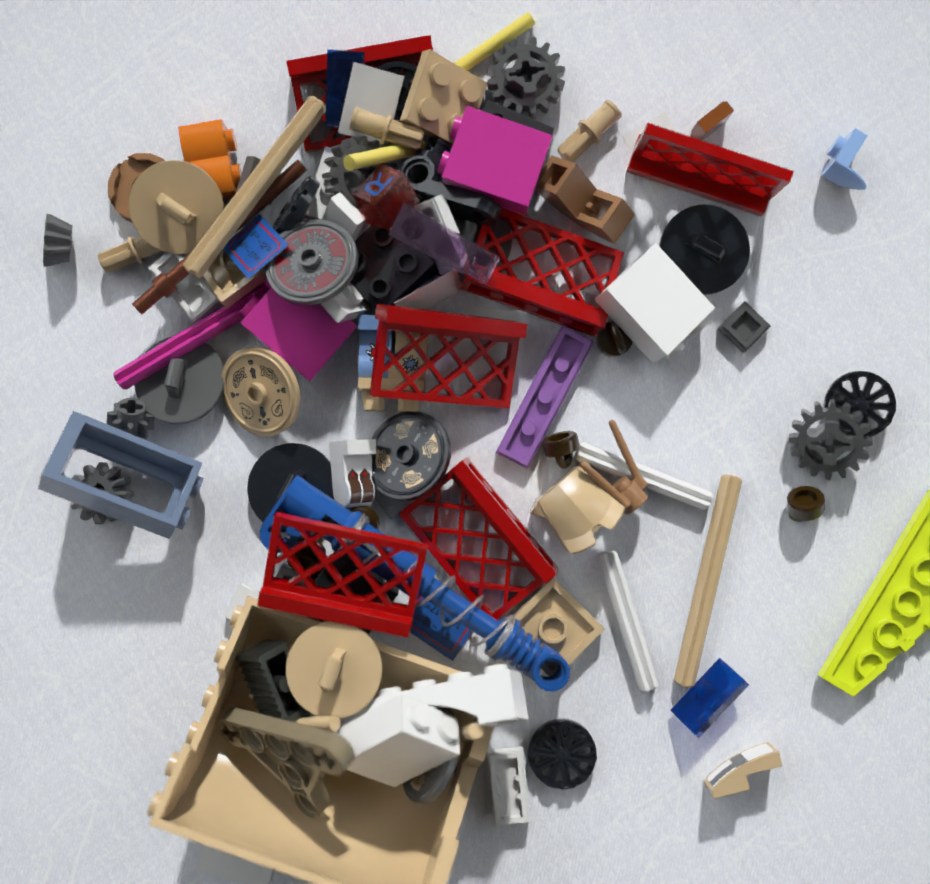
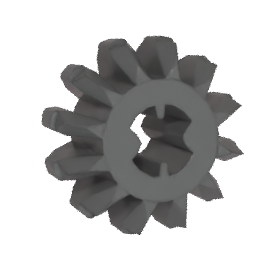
M99 462L96 468L92 465H86L83 467L84 476L74 475L72 477L74 480L97 489L98 487H104L105 490L103 491L123 499L134 496V492L125 491L124 488L131 482L130 477L120 478L122 469L119 466H113L109 469L106 462ZM72 503L70 506L73 510L82 508L80 518L82 520H89L93 517L95 524H104L106 518L110 522L118 520L76 503Z

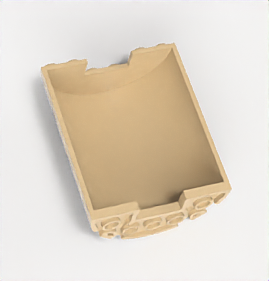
M247 596L243 607L237 605L233 612L229 626L234 629L228 642L222 640L217 649L214 662L218 663L217 671L219 672V678L216 685L210 684L205 692L201 704L202 707H205L200 722L194 721L186 737L187 744H183L180 753L174 752L165 770V776H168L169 779L163 793L157 791L150 803L147 816L152 818L149 825L313 884H447L460 842L456 840L477 768L484 762L494 727L483 726L484 734L481 738L460 743V755L456 762L457 771L452 775L441 795L431 803L420 804L411 801L404 791L403 783L392 787L345 770L340 775L326 773L322 781L330 796L331 803L316 819L306 816L296 806L287 787L248 750L230 744L221 736L216 727V720L231 707L255 713L259 711V709L255 708L256 702L252 701L253 695L249 694L251 689L247 688L248 682L244 681L245 675L241 674L243 668L238 667L240 661H237L236 657L239 653L266 639L286 640L290 650L294 642L304 631L321 622L302 615L257 606L258 599ZM374 641L380 651L383 665L382 680L378 691L390 687H401V691L413 689L414 682L422 680H435L436 684L448 682V675L461 672ZM447 708L458 718L459 727L475 722L479 723L478 717L456 708Z

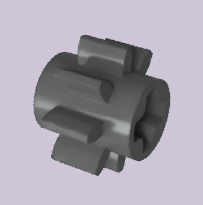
M123 399L118 403H114V411L107 412L108 425L142 439L148 438V430H154L155 417L146 411L144 402L139 399Z

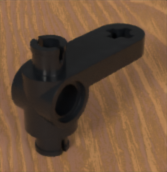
M430 137L426 148L416 150L414 156L407 159L401 166L399 171L401 183L398 191L402 198L396 207L401 214L409 217L410 213H412L411 218L417 219L413 206L444 194L453 216L486 226L496 225L502 212L499 204L484 195L442 183V174L438 173V167L444 151L449 152L450 146L444 140L438 138L435 144L436 138Z

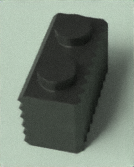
M266 639L239 653L236 657V660L240 661L238 667L243 668L241 674L245 675L244 681L248 682L247 688L251 689L249 694L253 695L252 701L256 702L255 708L259 709V714L295 722L309 713L296 701L288 686L286 663L290 650L286 640Z

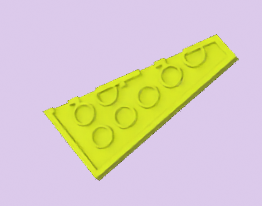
M927 490L817 674L853 697L887 669V664L902 651H908L916 644L914 641L926 630H930V490Z

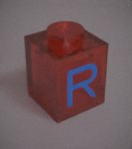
M382 163L352 193L353 198L360 207L358 210L366 218L365 222L371 226L377 224L389 231L420 201L405 173Z

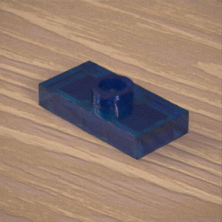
M327 49L325 127L339 128L353 62L364 65L365 52Z
M719 658L670 711L695 736L700 738L749 684Z

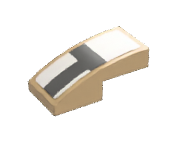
M767 742L736 754L709 774L704 780L706 789L714 799L750 790L746 775L781 767L782 762L779 751Z

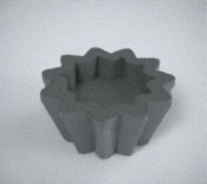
M51 214L46 215L44 267L70 262L73 225Z

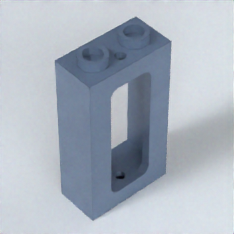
M73 411L41 474L38 489L170 539L176 528L183 530L191 512V509L185 507L188 497L196 498L204 478L198 476L202 462ZM81 449L170 484L173 488V493L165 511L159 513L66 477L64 471L73 453Z

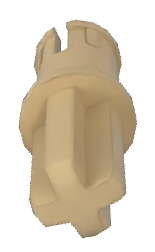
M606 100L586 121L580 120L578 128L558 147L557 151L560 157L574 162L593 143L598 144L601 141L600 136L622 117L618 107L612 101Z
M355 106L349 126L351 131L354 130L381 139V144L388 141L415 151L421 147L424 136L422 129L393 120L390 114L384 117L360 109Z
M129 236L127 237V242L100 252L98 260L103 270L110 273L137 261L142 264L144 263V258L159 253L161 250L147 243L141 236L136 238Z

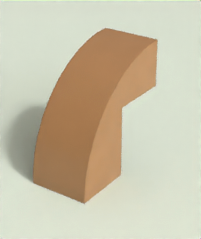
M551 155L542 168L535 190L569 219L600 238L615 244L635 216L624 199L596 189L576 163Z

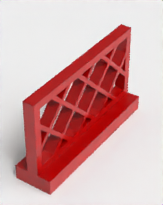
M431 35L286 61L297 112L305 103L301 86L317 84L327 91L321 99L324 105L331 95L344 104L345 98L334 90L342 79L350 78L353 62L373 68H378L385 63L393 61L406 62L417 66L422 51L429 49L433 51ZM403 70V72L401 73V75L404 77L407 73L406 70ZM333 81L330 87L322 82ZM323 115L321 119L334 129L326 140L313 143L309 133L303 141L305 152L324 150L325 146L332 148L342 144V140L352 138V136L343 134L346 137L334 139L338 133L341 118L335 124Z
M647 123L642 134H639L626 170L628 173L760 217L765 213L768 202L791 182L794 173L792 170L651 123Z
M502 208L499 219L507 221L512 233L496 239L490 226L481 225L470 259L472 264L468 265L460 287L461 290L560 325L563 324L568 328L593 337L605 328L608 314L600 305L597 308L586 304L579 291L595 285L598 293L601 294L617 278L624 252ZM531 230L541 234L546 245L530 251L522 234ZM487 235L490 243L484 245V241ZM516 238L524 255L508 262L500 245ZM563 243L574 245L579 258L565 264L556 246ZM492 248L502 264L492 270L477 265L480 254ZM549 250L558 267L542 274L534 257ZM596 255L612 259L610 270L598 276L590 261V258ZM527 260L536 278L524 282L517 279L511 267ZM583 262L592 280L576 286L568 269ZM560 272L570 289L562 294L552 292L546 281L547 278ZM607 278L604 286L601 281Z
M376 304L375 319L378 320L370 396L510 409L520 338H526V323ZM388 330L401 331L409 342L395 355L386 346ZM409 332H415L420 334L413 338ZM433 334L438 337L443 347L432 357L428 358L418 344L427 336ZM445 336H450L454 338L448 342ZM464 338H468L475 345L477 351L463 362L453 348ZM479 340H486L487 342L482 346ZM498 342L508 343L506 358L496 365L487 351ZM414 348L424 363L408 375L398 361ZM449 353L458 367L443 379L434 364L445 354ZM385 354H386V356L389 358V360H387V361L384 363ZM482 356L492 370L477 382L468 370V367ZM394 365L404 380L394 389H382V375ZM429 369L439 383L427 393L421 392L413 381ZM463 372L472 384V387L461 396L455 395L448 384ZM495 376H497L502 384L500 399L489 398L482 389ZM410 386L413 391H404V389ZM442 389H444L447 394H438V393H439ZM476 392L480 395V397H472V396H473Z
M468 457L464 458L446 473L441 482L431 492L415 499L398 513L420 541L428 544L429 552L450 577L455 575V583L472 603L483 595L484 589L504 591L503 605L493 613L484 602L481 606L483 611L497 620L544 582L546 584L557 575L559 567ZM451 479L462 490L461 504L441 502L442 486ZM436 492L435 501L426 500ZM466 496L474 505L466 504ZM419 505L435 507L433 526L420 525L411 515V512ZM440 507L460 509L459 529L439 527ZM465 510L479 511L484 516V532L464 530ZM489 525H491L497 533L489 532ZM425 531L433 532L432 539ZM438 533L458 535L456 554L444 553L437 546ZM463 535L483 537L482 557L462 555ZM488 538L502 539L508 545L507 559L487 557ZM514 553L520 561L512 560V554ZM449 559L456 560L455 567ZM461 561L481 563L480 582L463 578L460 574ZM486 563L507 566L505 584L484 582ZM511 566L527 568L535 579L525 587L510 585ZM472 587L479 588V593L477 594ZM509 591L518 592L508 600Z
M276 512L273 519L263 585L259 591L257 606L409 638L428 544ZM282 525L297 528L305 540L289 548L280 536ZM325 534L335 536L342 545L341 549L329 556L325 554L316 541ZM362 543L373 544L381 555L364 564L354 548ZM309 545L320 559V562L305 570L294 553ZM278 547L282 551V554L277 556ZM401 551L418 554L416 565L405 572L401 571L392 556ZM347 553L358 569L343 578L332 562ZM287 558L298 573L297 576L290 580L274 577L275 565ZM386 561L396 577L380 586L370 570ZM324 566L336 581L327 588L317 586L310 576ZM362 574L374 589L364 596L355 594L347 584ZM414 575L413 582L411 585L407 578ZM401 582L410 595L408 605L392 602L385 591Z

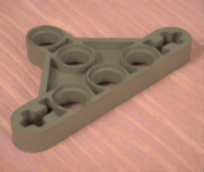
M231 707L216 720V727L221 736L230 744L248 750L287 787L296 806L310 818L316 819L331 803L330 796L322 781L326 773L342 774L356 757L351 744L335 732L236 707Z

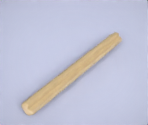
M314 96L308 97L185 260L183 267L188 273L197 278H201L326 112V107L320 99Z
M725 474L720 479L676 667L674 681L684 687H694L741 489L742 479L733 475Z

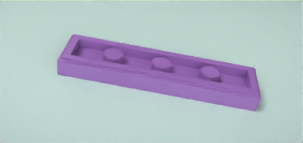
M562 324L496 453L526 469L529 468L594 343L593 340Z

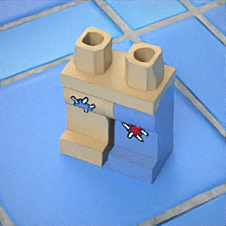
M358 315V389L362 392L365 411L384 412L385 398L369 395L378 320L375 319V315ZM388 330L386 346L391 353H393V330ZM395 330V354L409 343L403 333ZM409 332L413 338L420 334L415 332ZM429 336L418 344L427 357ZM414 348L398 361L408 375L424 363ZM385 354L384 363H385L387 360H389V358L386 356V354ZM394 365L383 373L382 389H394L404 380ZM427 370L413 381L421 392L426 390ZM410 386L404 389V391H413ZM399 399L398 412H418L421 401Z

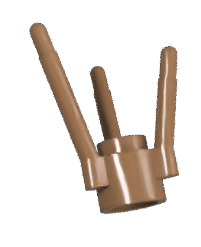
M610 420L609 426L633 479L629 480L627 476H624L611 485L586 462H581L579 465L598 486L625 507L624 514L628 515L647 500L648 496L642 489L648 483L641 476L616 422Z

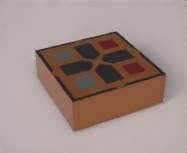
M727 101L721 102L697 121L690 135L703 141L726 123L734 109Z

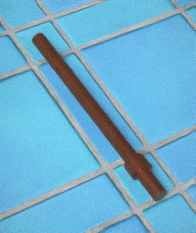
M298 159L274 180L235 233L307 171ZM191 252L166 274L164 272L160 273L151 281L154 285L132 303L140 314L143 315L163 296L168 298L178 289L176 285L190 274L184 269L183 263Z

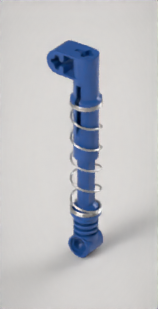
M298 475L285 490L260 529L261 542L269 549L274 515L282 509L289 515L330 523L324 518L327 515L342 526L383 534L369 524L368 516H365L360 511L351 512ZM288 527L286 534L290 538L284 537L283 540L289 548H292L302 535L297 528ZM326 534L322 536V538L331 543L333 551L336 552L342 548V545L335 536ZM363 544L354 548L364 564L379 557L377 555L379 553L378 550L373 552ZM401 551L392 556L402 572L415 566L418 558L413 553ZM425 558L417 600L421 596L425 599L420 603H416L415 607L421 606L428 601L441 609L440 621L442 626H450L459 621L470 629V645L478 646L486 643L485 655L494 660H508L509 665H516L518 671H523V674L533 680L541 689L557 691L567 684L570 677V668L567 661L556 649L549 647L545 643L540 644V640L537 638L533 639V635L530 633L525 634V630L521 628V623L516 617L507 615L504 619L497 620L483 611L481 606L484 601V595H481L472 603L453 590L456 580L455 575L449 577L444 583L436 579L434 576L437 570L427 564V558ZM386 561L371 569L372 572L383 578V584L396 577ZM414 575L407 578L411 585L413 582ZM401 582L394 586L410 596ZM444 612L453 617L454 620L444 623ZM475 632L484 639L474 643L472 641V633ZM545 662H557L558 668L553 675L549 677L540 675L541 666Z

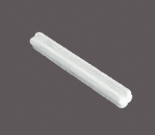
M585 442L580 443V448L576 450L574 456L576 461L589 463L594 468L620 478L627 476L629 480L633 479L623 457ZM635 462L641 476L648 483L645 488L698 509H708L713 496L710 491Z
M616 551L604 552L598 556V561L637 686L641 692L654 690L658 687V681L618 553Z

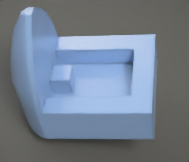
M856 128L844 138L839 135L826 154L831 158L823 169L821 176L841 187L865 190L867 188L866 183L849 165L868 135Z

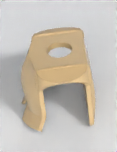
M579 465L572 467L571 470L541 496L535 499L529 513L547 518L564 548L573 555L595 546L596 540L593 533L601 526L613 530L622 518L625 507L594 483L592 478Z

